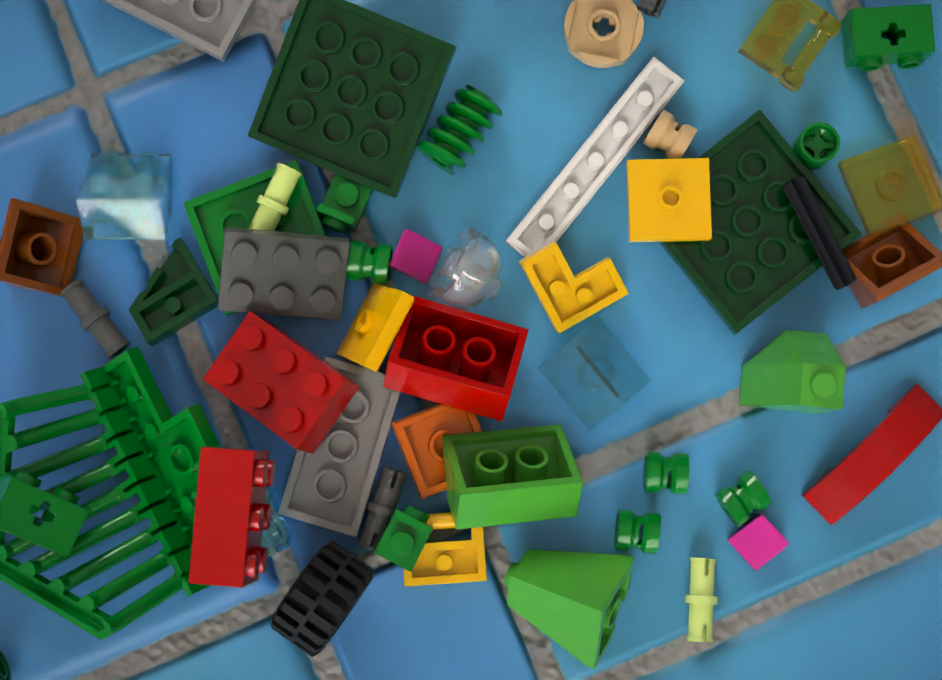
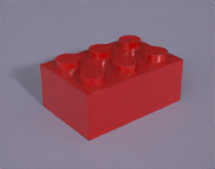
M413 296L414 302L396 335L388 359L383 387L502 422L529 329Z
M251 311L246 315L203 378V380L295 449L312 454L315 453L360 388L357 383L270 320Z
M201 447L188 583L243 588L259 580V573H265L268 549L267 547H261L263 530H268L270 527L272 512L271 504L265 503L267 486H273L275 478V461L269 460L270 451Z

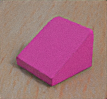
M405 229L389 266L392 270L428 284L443 247L411 230Z
M755 513L727 540L755 571L789 545V542L761 513Z

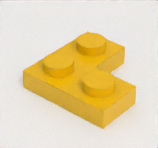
M552 242L518 261L555 331L558 333L565 331L629 294L611 258L608 257L573 275L557 243Z

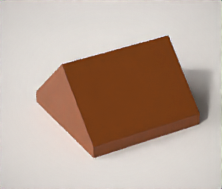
M11 198L0 241V282L17 288L62 297L60 292L73 281L87 220Z
M902 217L853 242L842 250L856 276V281L849 285V288L861 309L881 301L942 267V252Z

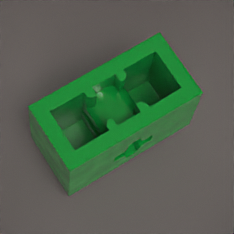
M931 4L850 9L841 20L845 67L858 66L859 71H874L881 69L886 64H898L899 69H911L923 65V62L936 51Z
M20 471L17 472L15 478L1 474L0 530L68 558L90 511L77 505L80 497L57 487L54 494L39 489L42 483L41 480ZM32 505L44 510L41 518L29 513Z

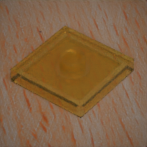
M916 135L842 160L838 164L842 178L868 237L942 211V194Z

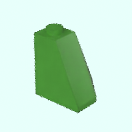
M786 329L742 365L738 406L815 414L842 410L846 366L827 333Z
M527 549L519 562L511 563L506 572L504 585L508 587L507 605L583 664L595 669L611 641L616 627L613 623L617 617L620 604L625 602L630 588L634 558L619 554Z

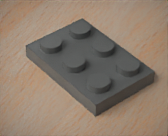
M225 227L218 310L245 313L251 311L257 314L341 320L350 245L349 238Z

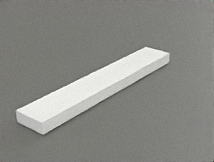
M653 57L508 237L506 244L525 258L552 242L557 243L684 84L685 80L657 58Z

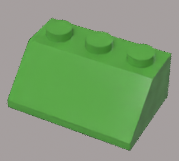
M561 424L442 436L447 500L456 530L577 516L583 481Z

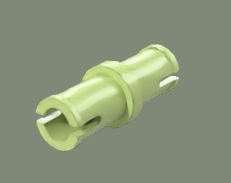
M277 163V168L264 196L259 195L256 201L260 205L249 229L275 231L281 216H286L289 211L286 205L302 173L284 164Z
M689 558L690 587L689 595H685V603H689L687 641L713 643L714 605H718V597L714 596L716 559Z

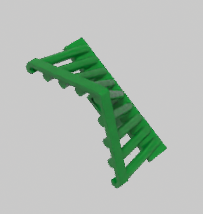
M139 347L125 350L103 367L83 372L80 375L84 383L82 385L0 403V476L4 474L15 478L17 472L20 471L38 478L115 447L118 454L102 465L44 491L54 494L57 487L75 495L127 471L129 479L108 492L80 505L90 510L85 521L136 495L141 500L139 504L77 536L68 558L49 550L21 564L11 557L36 546V544L19 537L4 543L5 532L0 530V580L100 640L124 629L182 589H184L187 597L211 586L188 582L201 447H220L200 404L187 407L175 416H172ZM85 400H92L96 407L83 413L14 433L15 418L18 415ZM99 424H104L107 430L106 433L11 470L13 451ZM32 505L29 513L33 514L42 509ZM147 518L152 523L151 526L140 534L66 574L55 578L53 581L40 575ZM161 541L163 549L157 555L92 593L85 595L83 598L69 592V590ZM170 565L173 566L175 572L171 578L114 615L110 616L98 609Z

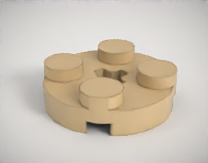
M573 0L567 9L563 26L568 51L573 57L592 67L610 68L623 65L640 44L644 31V19L641 11H638L637 6L632 0ZM601 18H606L609 20L608 25L614 28V32L607 33L606 36H600L598 31L593 29L592 24H599Z

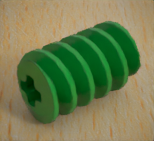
M465 85L466 89L456 90L454 96L458 103H447L445 109L449 116L439 115L437 117L436 123L440 129L430 128L428 130L427 136L432 143L421 141L418 144L421 154L433 164L454 175L450 169L452 165L461 168L466 167L465 162L460 157L461 152L470 155L475 154V150L469 141L471 139L479 142L485 140L478 128L481 126L492 130L494 127L487 115L490 113L501 117L503 114L491 98L469 85Z

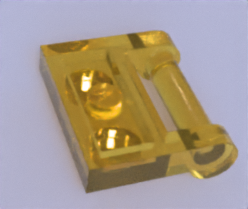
M774 0L738 53L777 78L785 88L797 92L804 83V74L829 38L836 37L842 28V24L838 19L810 0ZM809 21L817 29L791 67H789L781 59Z

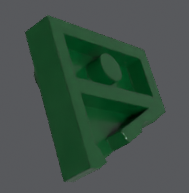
M181 237L176 239L171 245L174 250L162 268L157 267L148 280L147 288L142 293H139L129 308V312L144 338L151 346L156 345L218 306L217 295Z

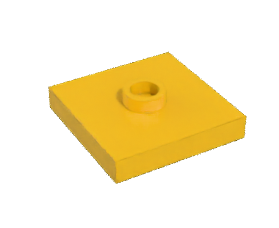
M709 158L627 160L629 242L710 241L712 239Z
M373 283L336 354L372 371H378L414 302V297L402 290Z

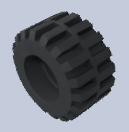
M333 540L323 545L279 604L272 617L271 628L311 657L321 653L373 579L374 569Z

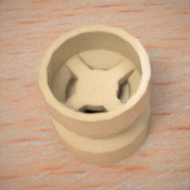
M663 109L643 144L652 150L660 149L666 151L667 159H681L698 129L688 123L682 126L675 121L674 115Z

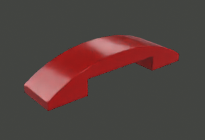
M914 384L887 411L888 415L835 467L829 468L802 495L830 525L841 519L880 485L918 447L942 419V408L918 384Z

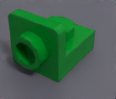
M335 173L323 203H319L316 209L319 217L323 218L322 225L340 233H344L346 228L356 232L374 189Z
M408 505L405 511L396 508L374 553L411 572L434 526L427 523L430 516L411 505Z

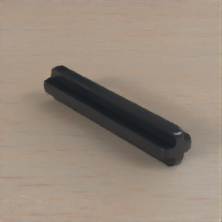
M797 176L787 181L783 185V189L833 287L836 290H840L853 284L856 281V276L805 177Z

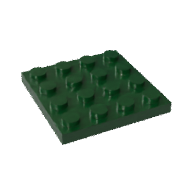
M299 0L249 130L248 137L383 194L397 198L457 47L346 0Z
M758 110L698 157L709 158L712 239L710 241L659 242L734 335L822 266L783 189V185L787 181L797 176L805 177L842 250L862 234L761 110Z

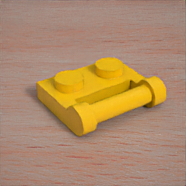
M451 512L428 514L430 518L427 523L434 526L433 530L455 528ZM483 527L471 528L470 540L426 543L412 571L410 572L403 568L404 587L487 581Z

